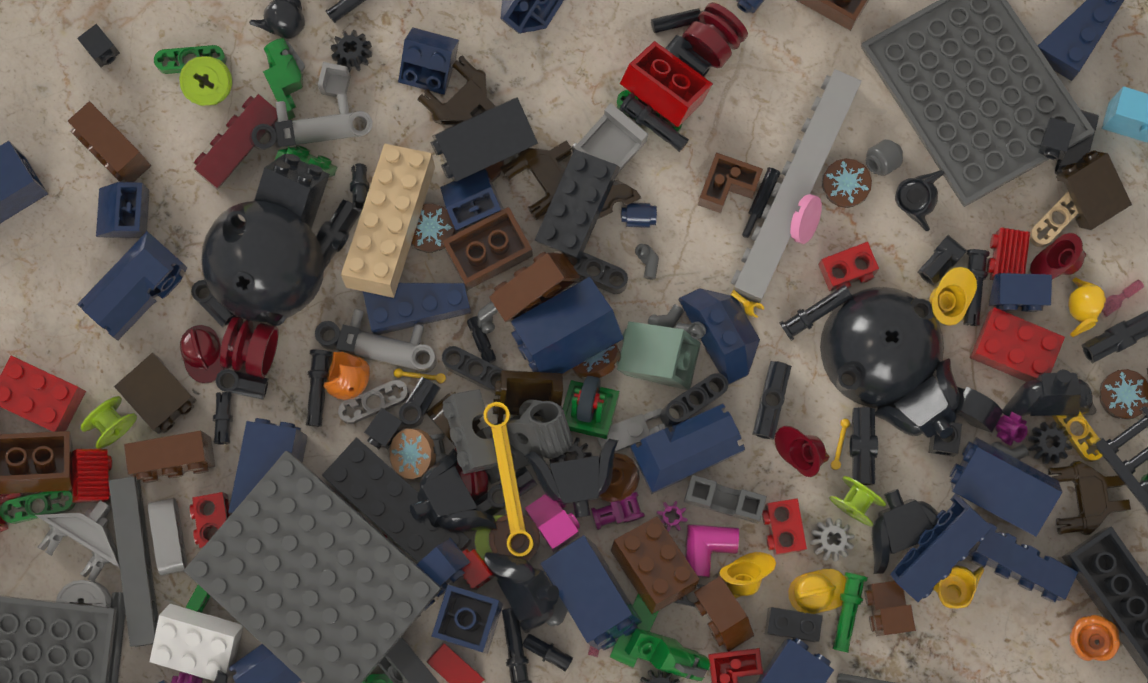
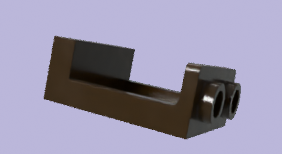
M1096 150L1084 154L1081 161L1062 168V172L1056 175L1057 181L1064 182L1080 215L1075 219L1078 226L1088 230H1093L1132 205L1109 154Z
M151 353L114 386L149 427L158 434L170 430L175 424L174 420L181 414L182 416L188 414L194 408L193 404L197 401L154 353Z
M501 370L500 380L495 381V396H498V399H493V402H500L506 405L510 415H519V408L526 400L550 401L561 406L563 374ZM493 406L492 413L497 414V424H501L503 422V415L506 412L501 407Z

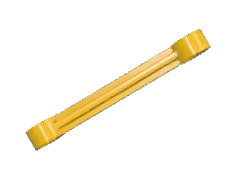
M493 402L485 408L484 420L492 429L510 535L507 539V548L515 556H525L533 548V539L525 529L507 431L510 412L503 403ZM498 406L505 410L506 418L504 422L494 425L488 420L487 413L491 407ZM516 534H524L530 541L528 549L523 553L515 552L511 547V539Z

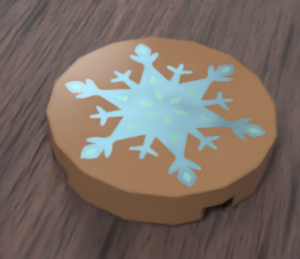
M405 429L393 438L389 458L392 467L398 475L405 479L422 478L434 466L436 453H434L433 447L435 445L428 433L421 429Z

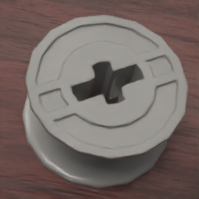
M78 580L64 586L57 595L56 602L93 604V606L111 607L112 597L108 590L100 583Z

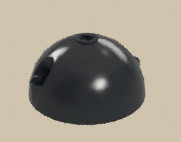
M250 201L230 207L214 221L202 246V273L210 293L226 310L246 320L267 322L273 326L281 325L288 317L301 311L315 298L323 281L324 257L315 234L299 216L277 204ZM238 214L244 217L245 222L240 220Z
M874 287L861 290L853 294L852 299L835 308L826 320L820 342L822 363L833 385L850 400L870 408L878 409V407L885 405L896 408L894 405L896 402L931 376L937 377L936 369L938 364L943 361L944 354L941 328L933 314L932 304L925 299H918L908 292L889 287ZM919 307L923 309L925 317L922 318L917 315L914 308ZM892 335L895 339L890 343L886 342L885 339ZM842 375H851L854 380L853 385L844 384Z

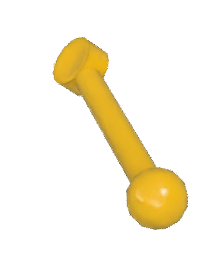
M400 368L394 370L396 378H401L402 376L423 377L429 380H436L439 384L446 381V377L442 373L429 375L405 372Z
M846 418L840 422L842 428L835 459L830 464L833 470H838L841 467L840 455L846 429L850 426V421Z

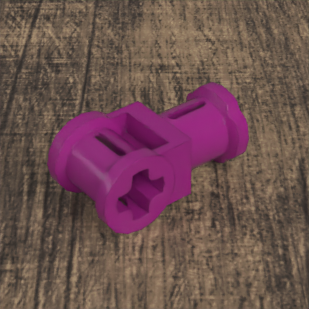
M638 492L632 493L621 501L610 502L608 506L598 509L595 507L591 508L597 530L613 522H616L618 525L644 518L645 514L641 512L637 500ZM628 502H629L630 505H631V508H632L633 513H631V510H630V507H629Z

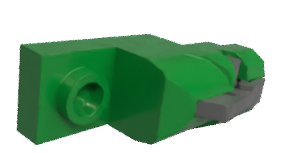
M280 38L264 47L269 69L263 71L277 102H285L288 120L296 117L292 110L296 108V105L290 94L303 87L302 72L305 69V64L289 42Z
M638 628L635 629L625 648V652L629 656L650 661L659 670L695 681H702L710 667V661L705 655L683 647L676 639Z

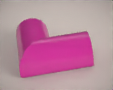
M687 525L685 558L698 577L710 578L712 552L738 553L739 528Z

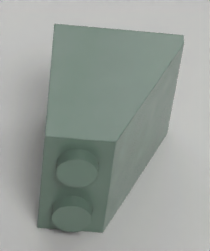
M628 321L627 329L623 332V346L620 353V361L618 362L617 360V370L629 377L689 390L701 342L693 339L684 329Z

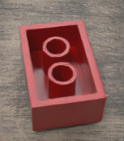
M654 41L629 63L620 85L679 127L703 103L713 83Z
M994 307L986 315L970 359L1028 382L1036 380L1040 374L1052 372L1065 336Z
M12 355L0 375V407L52 432L67 430L86 393L80 387Z

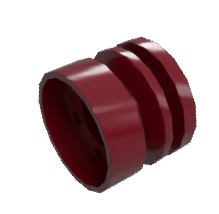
M711 2L705 7L704 12L699 14V22H692L682 37L691 44L692 50L712 64L711 67L718 69L722 68L732 56L731 49H738L740 43L745 41L748 37V32L744 24L731 11L720 4Z
M233 317L223 336L220 366L227 369L232 367L234 371H240L245 364L247 374L261 378L266 377L276 354L279 337L278 328L265 323H259L254 330L252 321H243L240 317Z

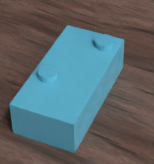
M1123 86L1109 101L1101 129L1148 143V94Z

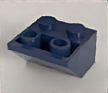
M412 27L404 40L398 83L424 90L429 89L432 92L445 95L453 71L452 65L456 61L459 40Z
M486 168L461 180L452 181L440 187L446 209L458 232L504 209Z
M116 182L99 188L96 237L141 238L146 233L149 189L143 183Z
M995 274L989 306H996L997 309L1002 311L1018 310V307H1021L1022 312L1043 311L1044 306L1051 305L1052 275Z

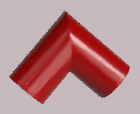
M760 648L708 654L712 683H738V677L763 674Z

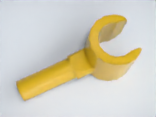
M735 290L731 292L730 295L745 307L747 315L758 318L754 314V307L764 310V306L761 303L749 301Z

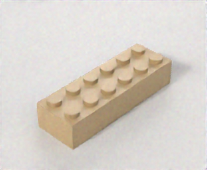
M384 143L341 273L346 288L394 298L435 170L432 153Z

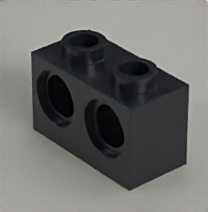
M770 607L767 612L764 634L819 642L823 616Z

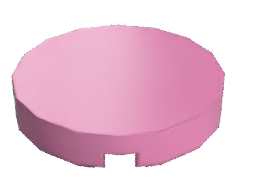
M812 194L805 195L799 201L798 206H801L799 212L795 211L791 221V237L795 242L801 244L807 243L812 238L820 221L822 211L821 199Z

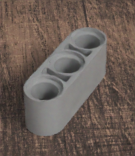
M175 498L148 503V513L158 572L160 575L181 572L187 567V558L177 501Z

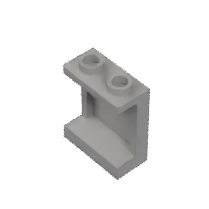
M610 103L604 110V115L578 144L574 143L572 153L576 149L614 163L620 167V172L647 142L648 133Z

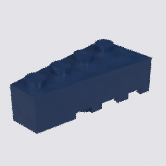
M1086 0L1038 45L1055 72L1070 81L1076 77L1124 0Z
M398 283L394 298L362 291L371 331L377 335L411 328L415 324L424 325L471 314L464 283Z
M954 494L950 499L953 504L948 511L941 510L936 516L938 521L935 527L925 530L920 536L919 547L917 549L911 548L890 574L894 581L917 602L922 598H927L932 593L933 587L940 580L947 578L952 568L959 561L964 560L969 555L970 549L977 542L983 541L992 528L957 494Z
M988 523L992 528L989 530L987 537L983 541L977 542L970 549L968 556L972 557L971 562L981 567L988 565L994 568V573L1002 578L1009 579V577L1018 580V585L1026 590L1032 591L1034 588L1042 592L1041 597L1050 602L1056 603V600H1066L1078 574L1077 571L1050 556L1045 555L1043 559L1040 557L1041 552L1038 549L1026 544H1021V546L1016 544V537L1009 533L995 532L997 527Z
M449 538L435 547L417 566L442 587V590L437 594V597H440L446 592L450 581L455 583L465 574L463 569L470 561L454 541ZM433 599V600L431 601V603L425 608V610L428 609L431 605H433V604L435 603V600H434V599Z

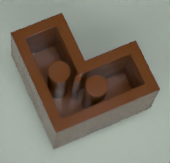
M716 152L701 192L698 206L721 213L729 191L753 199L763 168Z
M721 576L694 592L697 599L694 605L702 617L707 615L710 622L707 625L719 647L724 645L729 652L754 637L748 616Z
M895 581L867 585L868 590H865V600L867 606H871L872 616H869L871 631H875L876 636L916 631L912 606L906 605L903 588Z

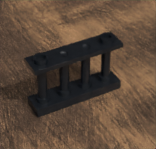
M1143 406L1139 409L1144 415L1143 418L1113 440L1108 439L1105 441L1101 437L1093 445L1148 512V480L1138 482L1133 476V473L1136 472L1135 469L1148 460V447L1129 461L1124 460L1122 462L1116 454L1119 452L1118 448L1148 427V408Z

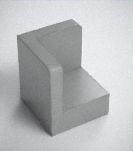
M323 62L318 81L321 94L337 97L341 93L347 94L351 78L348 68Z

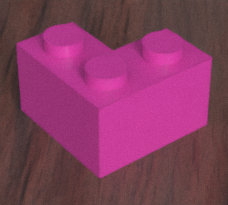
M545 494L525 507V510L532 521L536 523L539 532L554 553L579 536L577 529L580 528V524L572 512L567 515L565 510H563L566 505H562L559 501H553Z

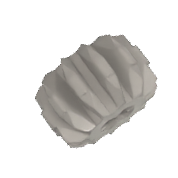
M827 518L826 526L822 522H818L817 527L820 531L812 530L811 532L813 536L818 537V539L810 541L811 545L819 544L820 546L814 553L818 555L824 551L823 560L825 561L829 559L830 554H832L834 562L839 560V554L845 558L848 556V553L844 548L853 549L854 547L847 540H851L855 536L854 534L846 535L845 532L850 529L848 524L840 528L842 524L841 519H837L833 526L832 519ZM828 534L830 536H833L834 534L837 536L838 539L835 540V542H838L837 545L834 543L831 545L828 544Z

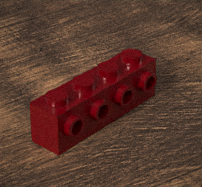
M259 94L255 98L250 96L242 105V108L245 110L240 116L234 115L226 124L228 130L223 135L218 133L210 142L212 146L207 154L202 152L194 161V164L197 165L194 171L217 190L254 148L249 139L251 130L260 124L272 126V123L278 120L276 108ZM259 130L256 135L257 140L260 141L267 131Z

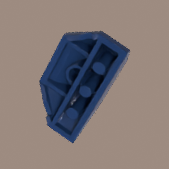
M502 0L500 19L518 34L546 29L564 0Z
M702 288L680 297L678 300L691 323L698 321L706 326V334L701 338V341L719 373L726 377L728 385L748 376L760 339L738 300L731 295Z

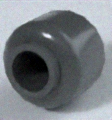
M887 139L869 148L866 154L868 169L880 176L888 175L903 163V150L901 146Z

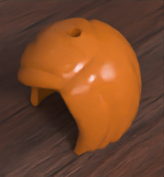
M333 352L328 381L324 383V388L331 396L337 399L350 400L358 397L365 390L369 382L370 368L368 363L361 357L348 352Z
M1084 616L1078 619L1072 628L1070 645L1075 650L1077 656L1085 661L1093 659L1107 661L1112 659L1119 649V630L1113 622L1102 616ZM1096 640L1100 641L1098 645L1095 644Z

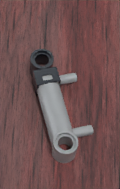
M346 93L337 95L340 114L298 120H288L286 104L284 101L275 103L278 122L272 123V126L268 124L257 125L251 130L249 139L255 148L265 150L276 144V148L360 137L370 132L372 119L364 111L349 113ZM356 117L364 121V128L361 131L353 127V120ZM259 130H265L269 134V141L266 144L259 143L256 135Z
M354 309L350 326L343 324L341 330L332 321L321 322L315 329L316 340L327 350L337 349L339 352H348L356 356L415 369L420 373L431 372L437 364V358L433 349L430 346L420 344L424 326L421 324L414 325L410 343L361 331L360 324L364 311L361 309ZM326 331H335V336L332 340H323V335ZM426 353L430 355L429 362L424 365L417 363L418 356Z

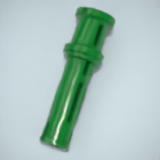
M845 572L847 579L844 593L840 594L843 602L832 649L849 653L858 605H861V602L863 603L861 596L864 582L868 580V577Z

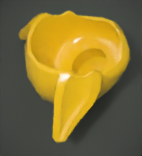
M1077 277L1073 278L1072 281L1079 288L1071 293L1068 309L1070 315L1080 322V325L1070 333L1071 337L1093 328L1096 322H1098L1097 318L1106 302L1105 293L1101 287L1080 280Z
M955 565L950 575L944 580H940L933 587V590L937 592L941 603L945 607L966 608L973 600L984 568L979 567L972 572L964 566Z

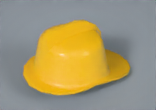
M964 267L951 269L942 278L939 286L930 294L929 302L932 304L933 314L940 323L948 326L956 325L965 316L977 289V280L969 269Z
M764 552L748 553L723 567L719 574L735 598L749 596L758 592L762 579L775 569L776 561L774 557Z
M821 569L796 577L790 584L788 590L790 603L798 612L810 614L836 609L842 606L843 601L840 598V594L844 593L846 577L834 569Z

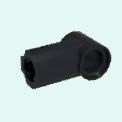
M676 35L665 48L703 77L706 76L712 66L711 63L692 50L691 44L679 35Z
M949 234L918 271L921 278L933 286L967 252Z
M205 280L197 281L191 289L193 298L221 327H225L236 315L220 305L211 293L205 299L199 298L200 290L208 287Z
M224 369L216 376V385L224 392L264 400L267 393L269 378H261L230 369ZM228 374H232L235 378V383L230 388H226L223 385V379Z
M421 377L406 403L400 407L399 417L401 421L410 428L419 426L441 388L430 380ZM410 409L418 411V416L413 421L405 419V414Z

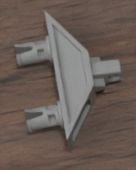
M100 500L93 510L89 508L85 514L35 515L50 524L49 527L51 528L41 544L38 545V548L41 550L47 548L45 553L52 556L64 536H69L92 551L93 556L80 574L85 577L89 575L88 580L95 582L106 562H111L120 568L118 550L109 529L106 528L109 522L106 516L112 506Z

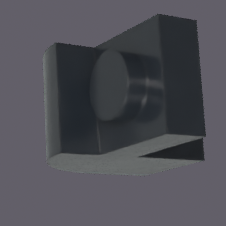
M958 387L960 401L958 407L954 410L956 415L963 417L971 426L992 433L1003 410L996 402L984 394L969 387H966V389Z

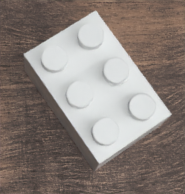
M169 604L159 615L149 662L212 681L215 680L218 670L226 673L229 678L232 674L229 667L236 662L243 625Z

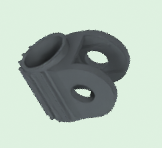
M526 400L519 408L520 419L511 420L507 424L509 442L520 452L528 454L533 451L544 458H557L560 455H564L572 447L571 442H573L564 410L557 403ZM535 413L539 414L543 421L537 420L533 415ZM518 433L524 434L529 441L521 439Z

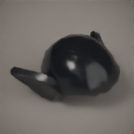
M273 0L264 10V19L249 21L250 25L285 39L295 37L305 26V18L302 14L300 0Z
M943 170L903 180L896 190L895 201L897 206L925 231L930 230L925 216L933 212L938 202V190L934 182L944 175Z

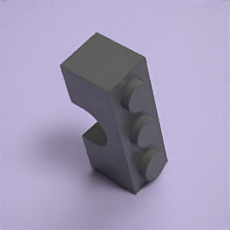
M480 389L454 393L443 401V413L449 422L450 437L455 443L458 453L457 461L460 467H462L463 474L488 470L498 464L493 438L482 439L472 429V421H477L484 416L485 405Z
M692 475L684 503L758 523L761 520L767 496L744 489L728 488L717 484L716 481Z

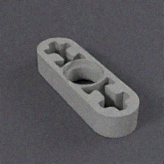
M400 380L390 381L364 392L354 399L342 402L339 406L338 414L345 423H357L377 414L381 408L387 410L405 402L409 395L408 388ZM394 386L404 389L400 393V398H396L395 395L387 397L390 401L387 404L384 396L381 394L383 390H385L386 395L392 393ZM372 395H377L381 399L379 407L375 409L367 406V399ZM362 400V406L367 411L366 413L362 414V410L359 409L354 412L353 418H350L348 415L344 416V413L347 412V406L355 409L360 407L357 402Z

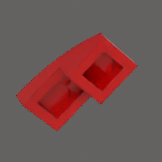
M444 642L426 661L448 683H482L485 680Z

